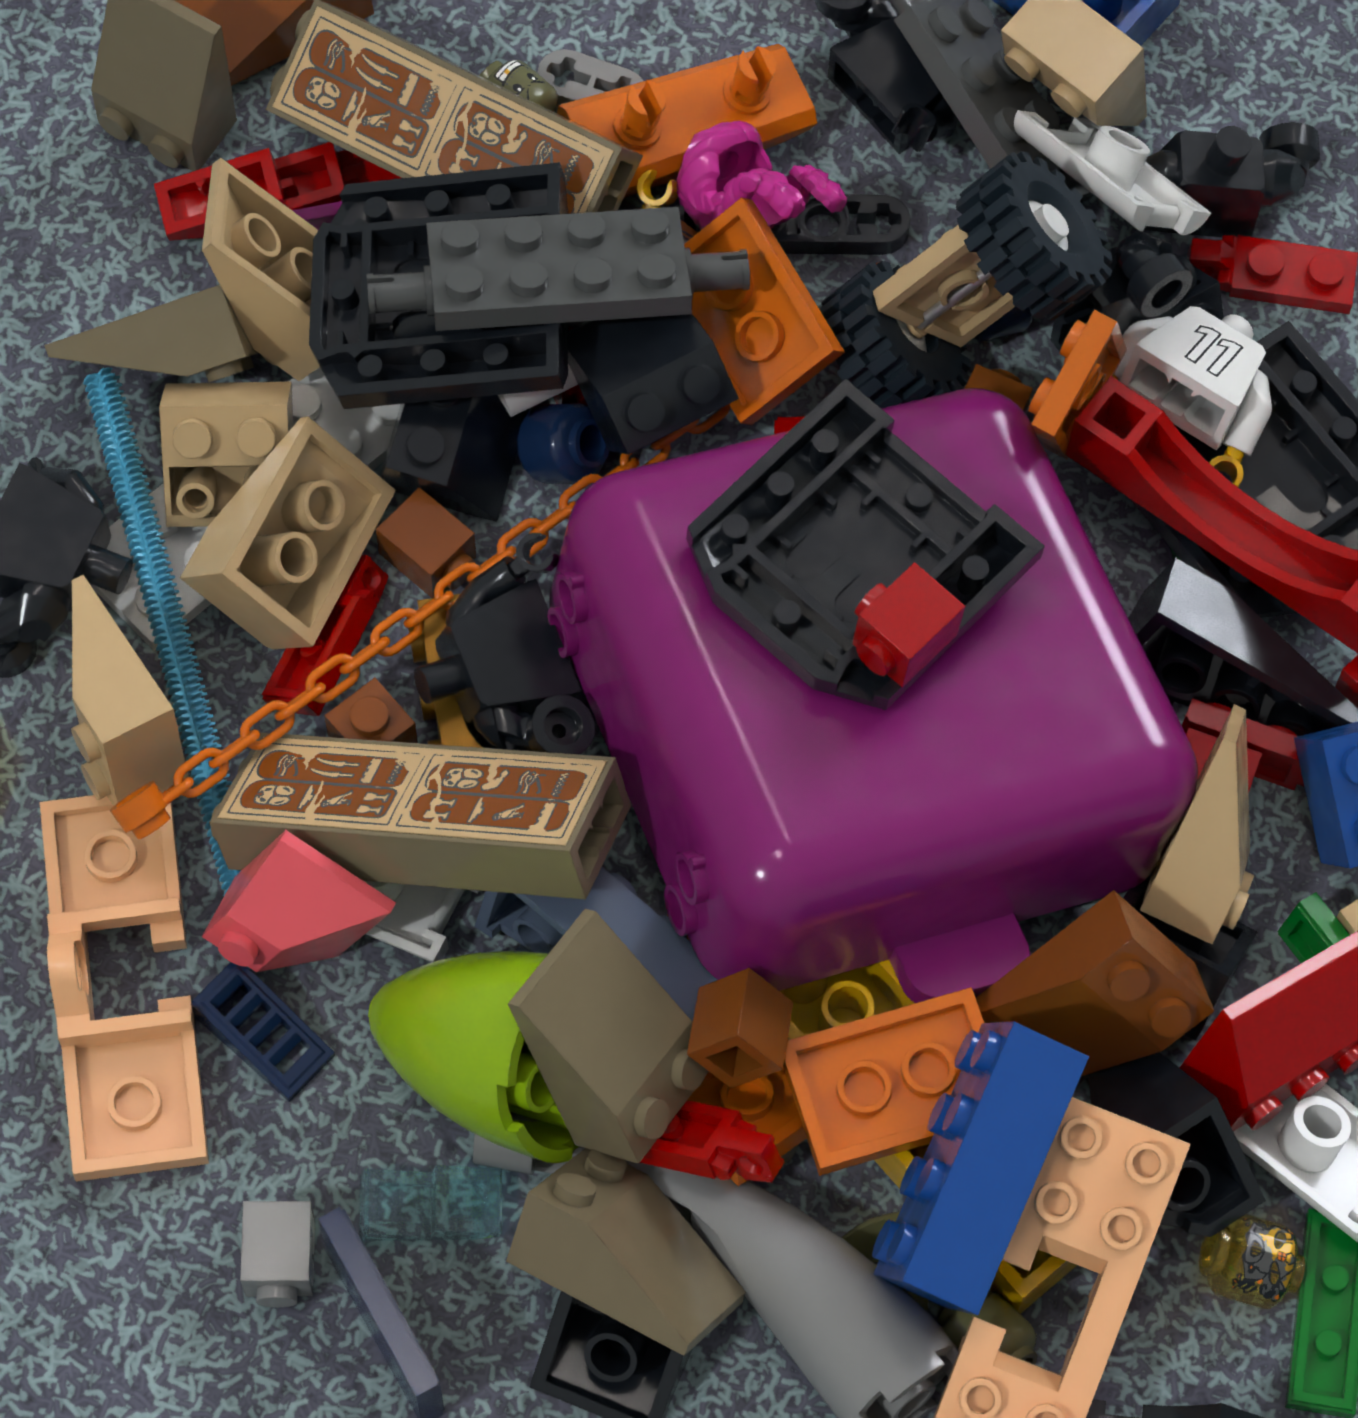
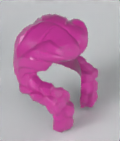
M740 120L722 122L694 134L683 156V162L676 180L680 204L694 223L699 225L701 230L741 197L754 201L770 229L777 224L787 222L791 218H796L805 210V205L811 195L831 213L841 212L847 202V197L840 188L841 185L829 179L828 173L811 165H805L804 167L794 165L787 176L783 173L772 171V164L763 149L761 136L757 128Z

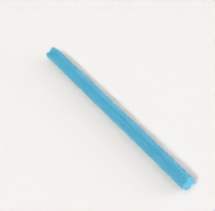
M102 368L98 373L87 375L83 384L86 385L85 391L88 392L87 398L90 399L89 406H92L91 413H95L93 420H96L95 427L98 428L97 434L100 435L99 442H102L101 449H104L103 456H106L105 463H108L107 470H110L109 477H112L110 483L113 484L114 497L118 499L116 505L120 506L118 512L122 513L120 519L124 520L122 526L125 528L124 534L127 535L126 541L130 542L128 548L132 549L130 556H134V570L138 571L136 578H140L138 585H142L140 588V592L143 593L142 600H146L144 607H148L146 610V614H149L148 622H151L150 629H154L152 636H156L154 644H157L156 651H160L158 658H162L160 666H164L162 673H166L164 680H168L166 688H170L168 695H172L170 702L174 703L172 707L176 710L175 717H178L176 722L177 725H180L178 731L182 732L180 739L184 740L182 746L186 747L184 753L188 754L187 761L203 749L220 748L222 745L214 742L219 740V737L211 735L218 732L217 729L209 728L216 723L207 720L214 716L207 712L212 710L211 707L204 705L209 703V700L201 698L208 694L201 690L205 688V685L198 683L203 681V678L198 677L201 670H196L195 667H198L199 663L192 661L197 659V656L192 655L195 648H190L189 645H192L193 641L186 639L191 637V634L186 633L189 626H184L183 623H186L187 619H182L181 617L185 615V612H180L183 605L178 604V601L181 600V597H176L175 595L179 593V590H174L177 583L172 582L175 576L170 575L173 568H168L171 561H166L169 554H164V551L167 550V547L162 546L165 539H160L163 532H158L161 525L156 524L159 518H154L157 511L152 510L155 504L150 503L153 500V496L148 495L151 489L146 488L149 485V482L144 481L147 475H142L145 468H141L140 465L143 464V461L138 459L142 455L136 452L140 448L134 445L138 441L133 439V436L136 435L135 432H131L134 426L129 425L132 419L127 418L130 412L125 411L128 405L123 404L126 397H121L124 390H119L122 383H117L120 376L110 373L113 368ZM212 757L207 758L193 768L190 775L194 777V784L199 785L218 771L219 767L213 769L208 765ZM222 779L197 797V799H201L198 804L199 807H202L200 812L205 814L203 817V822H207L205 829H209L207 832V837H211L209 844H213L211 847V852H215L213 859H218L215 867H219L217 870V874L221 875L219 881L224 882L221 886V889L225 890L223 896L226 894L234 877L241 871L228 869L220 847L213 838L209 823L214 808L221 803L229 787L225 786L232 784V781H227V779Z

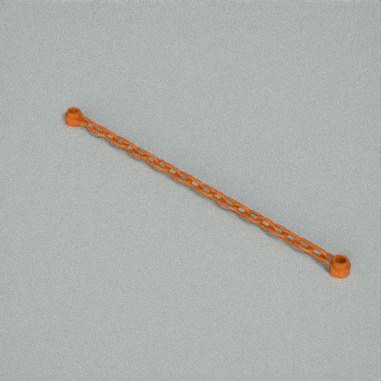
M729 404L720 408L718 412L701 424L696 425L700 420L698 419L653 442L651 448L653 450L661 449V452L644 465L665 461L671 451L670 443L684 433L701 434L720 422L729 413ZM621 453L620 465L605 476L636 468L640 461L636 457L629 459L631 454ZM598 474L584 476L561 494L559 509L542 521L537 518H527L503 534L497 543V553L481 565L466 562L440 579L434 589V598L418 610L401 608L377 624L371 632L370 644L354 656L337 654L313 670L305 682L306 690L288 703L281 700H273L247 717L241 725L240 737L222 750L215 747L203 749L184 762L175 771L173 777L174 785L167 790L161 792L156 783L151 781L123 798L110 809L116 821L125 833L132 831L138 840L159 829L171 818L165 810L169 803L181 795L187 798H195L202 795L227 775L229 760L247 747L253 750L267 748L290 731L294 725L295 713L311 701L328 703L334 700L357 682L361 665L377 654L384 657L396 655L417 640L424 629L423 621L441 608L448 611L455 602H450L454 598L452 591L447 590L443 592L448 585L467 572H470L467 575V581L470 582L506 556L515 559L517 556H513L516 554V547L506 546L511 540L530 527L533 528L530 529L529 534L541 533L547 535L542 541L535 543L531 547L530 558L542 550L548 542L549 530L563 520H569L571 511L576 501L568 503L569 499L589 484L605 476ZM407 617L403 625L406 628L414 627V629L394 645L387 647L390 644V638L387 636L380 637V635L402 618ZM343 663L339 668L340 673H350V675L330 691L322 694L326 689V685L322 682L315 684L317 679L338 664ZM274 710H278L274 718L277 721L285 720L284 723L263 739L256 741L261 733L257 729L250 731V728ZM212 757L208 765L213 769L219 767L218 771L196 787L191 788L194 784L193 778L186 777L183 779L184 775L207 758Z

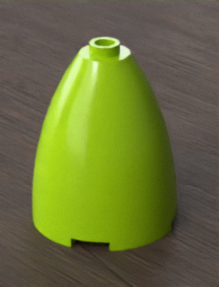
M525 951L478 952L445 958L414 968L386 983L373 997L368 1011L371 1033L386 1060L407 1085L433 1108L466 1130L506 1149L547 1163H563L572 1159L573 1150L579 1146L574 1144L508 1006L510 1000L549 953ZM510 1112L540 1121L513 1120Z

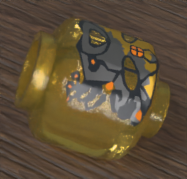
M1245 1214L1214 1236L1204 1238L1199 1255V1270L1202 1275L1207 1276L1208 1285L1214 1295L1257 1309H1271L1282 1301L1286 1293L1294 1294L1298 1290L1304 1276L1305 1259L1303 1255L1298 1254L1296 1237L1290 1228L1279 1223Z

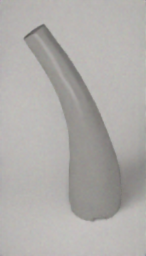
M510 1112L513 1120L540 1121ZM476 1134L474 1137L473 1164L533 1175L535 1170L552 1174L567 1163H547L498 1146ZM579 1146L573 1150L572 1158L585 1148ZM626 1160L628 1165L649 1175L746 1291L744 1297L756 1310L837 1418H923L938 1406L931 1396L936 1390L935 1386L944 1376H950L959 1352L957 1346L936 1320L902 1287L874 1275L877 1265L846 1240L794 1205L750 1180H747L738 1187L731 1179L720 1180L718 1177L711 1179L644 1163L637 1164Z

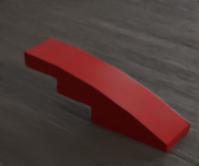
M331 142L274 159L270 149L266 148L226 161L291 210L340 202L341 198L339 195L345 184L401 179V177L347 150L337 152L334 144ZM212 166L154 183L166 236L169 241L203 238Z

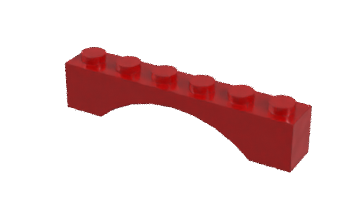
M1110 376L1075 419L1065 455L1358 653V550L1321 538L1290 523L1258 503L1206 461L1179 432L1163 410Z

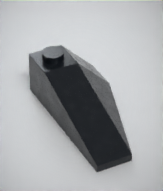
M1177 558L1144 590L1128 617L1172 707L1174 702L1189 706L1192 698L1204 703H1219L1231 709L1235 704L1246 709V718L1267 726H1283L1293 731L1298 737L1358 722V708L1231 589Z

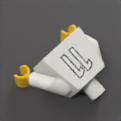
M1192 306L1174 318L1166 316L1133 323L1122 335L1127 352L1113 377L1117 380L1119 379L1121 383L1163 410L1174 425L1216 451L1221 444L1227 446L1224 454L1212 459L1210 464L1218 471L1226 472L1230 475L1232 483L1239 488L1244 476L1243 467L1240 463L1244 455L1249 457L1252 455L1272 412L1268 377L1258 369L1266 351L1261 344L1252 340L1254 334L1251 325L1239 315L1230 314L1220 320L1200 307Z

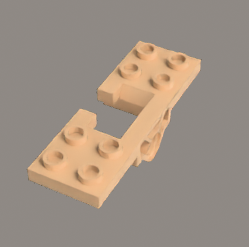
M91 795L40 802L49 914H47L49 931L47 944L48 971L56 1014L58 1040L62 1049L72 1172L76 1182L209 1164L191 996L157 1000L159 1012L95 1020L87 932L150 924L152 946L155 953L187 949L172 802L165 807V810L171 817L170 820L140 840L136 838L132 831L124 832L110 812L113 804L107 796L100 800Z
M1074 1097L1071 1098L1002 1260L1030 1271L1037 1250H1041L1098 1273L1097 1279L1088 1295L1087 1308L1078 1333L1070 1349H1067L1060 1374H1057L1000 1351L999 1348L1006 1329L972 1316L967 1332L959 1345L957 1358L933 1418H1086L1191 1145L1190 1143Z

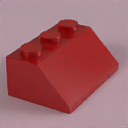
M1358 931L1222 1009L1179 1067L1218 1098L1233 1131L1245 1124L1252 1131L1259 1129L1283 1109L1284 1105L1281 1102L1291 1096H1294L1298 1102L1304 1098L1311 1097L1329 1081L1330 1077L1328 1074L1337 1068L1344 1075L1358 1068Z

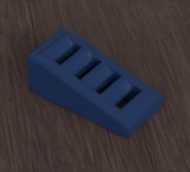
M230 962L191 1003L195 1018L288 1102L335 1056V1052L248 967ZM242 989L246 995L223 1016L219 1011ZM261 1006L267 1013L243 1036L237 1029ZM282 1025L288 1031L263 1055L257 1048ZM301 1042L308 1050L282 1074L276 1066Z

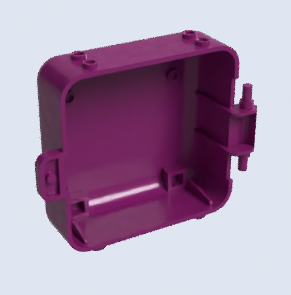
M967 388L881 408L895 420L892 433L985 511L996 504L1045 545L1042 557L887 710L814 690L712 602L687 542L688 526L789 431L619 471L594 482L578 498L571 511L550 591V608L547 618L550 625L556 626L564 646L558 648L560 657L570 658L611 757H616L628 797L666 884L664 891L665 906L672 927L679 936L688 935L697 958L716 979L719 980L750 968L777 990L781 991L889 960L904 993L914 1003L972 987L976 998L1030 956L1029 945L1018 922L1104 898L1113 890L1117 893L1127 891L1141 884L1153 872L1194 797L1198 778L1195 753L1030 420L1023 410L1011 399L991 390Z

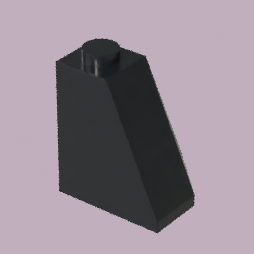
M1158 1052L1088 1074L1092 1105L1191 1144L1160 1224L1182 1228L1188 1234L1212 1237L1266 1201L1218 1098L1163 1054Z

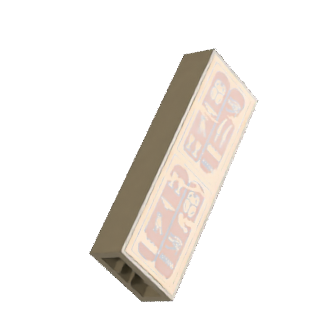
M314 0L311 9L306 11L300 18L295 30L296 42L286 65L277 71L270 87L271 98L265 109L401 178L560 162L565 176L569 214L618 211L643 155L360 17L321 0Z
M261 733L256 741L263 739L270 733ZM285 734L265 749H251L247 758L241 762L237 775L221 803L214 808L209 823L213 838L220 847L228 869L231 870L244 869L279 835L287 830L363 881L586 900L631 807V803L616 757Z

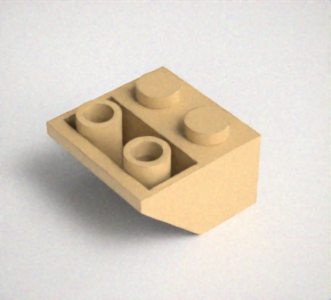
M291 381L168 383L165 385L159 405L166 527L209 526L294 426Z

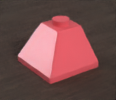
M285 830L234 877L202 938L218 947L220 954L231 963L249 967L257 973L341 955L388 916L396 902Z

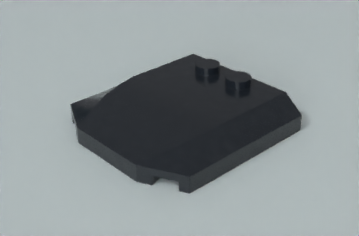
M560 162L345 184L339 195L342 205L331 223L323 222L313 238L309 346L343 409L564 388L568 377V322L436 331L434 316H427V310L385 312L369 315L367 289L368 273L377 275L424 271L423 265H429L426 223L569 214L565 176Z
M1287 321L1257 341L1266 351L1258 369L1268 377L1272 412L1250 457L1244 455L1240 463L1243 467L1244 476L1239 489L1290 523L1326 540L1358 550V400L1292 323ZM1175 425L1186 440L1209 463L1215 457L1224 454L1227 448L1224 444H1221L1216 451ZM1219 471L1232 483L1230 475H1228L1226 472ZM1131 500L1181 561L1231 589L1259 617L1264 618L1297 613Z
M845 379L688 526L686 539L712 602L814 690L887 710L1042 557L1045 545L996 504L987 511L982 509L892 433L895 420ZM915 562L966 607L957 636L902 688L888 675L880 676L871 671L858 656L856 647L852 644L858 621L855 609L874 586L883 583L888 588Z

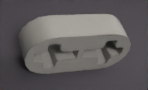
M567 49L556 50L546 55L539 63L537 72L555 88L558 95L557 108L558 105L643 82L639 74L630 69ZM565 70L574 72V81L568 80L564 87L555 85V77H561Z

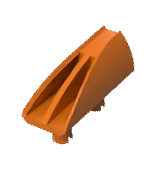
M780 44L764 48L757 46L755 50L746 53L743 50L739 55L558 105L557 114L643 155L624 198L638 194V179L648 170H657L656 178L652 182L650 189L668 184L671 179L677 180L683 156L694 134L719 123L740 120L751 124L757 128L764 150L788 141L810 130L817 124L816 111L786 48Z

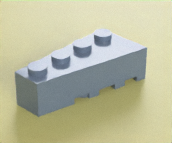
M601 867L586 900L485 892L474 927L491 938L500 931L504 932L520 943L516 951L549 953L584 909L596 911L692 1022L699 987L718 980L701 964L687 936H679L675 932L668 916L658 915L637 896L634 887L628 880L617 873H609L603 867Z

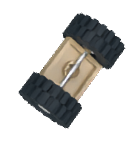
M1021 151L1017 155L1013 152L960 193L961 198L956 203V210L962 214L957 218L958 225L944 233L938 241L915 259L902 267L897 265L893 269L889 262L880 261L878 264L872 262L821 302L823 306L820 308V311L845 351L844 354L836 359L840 366L836 373L841 380H849L880 408L961 390L970 378L966 372L971 369L970 359L961 354L967 349L966 343L1015 306L1021 311L1029 307L1032 317L1042 319L1046 316L1047 320H1055L1103 285L1112 273V270L1108 267L1112 263L1111 252L1103 248L1108 243L1104 231L1096 229L1094 223L1098 219L1093 210H1086L1079 201L1083 198L1080 192L1075 187L1070 190L1064 184L1065 176L1057 169L1052 172L1048 171L1047 161L1038 156L1032 160L1028 152Z

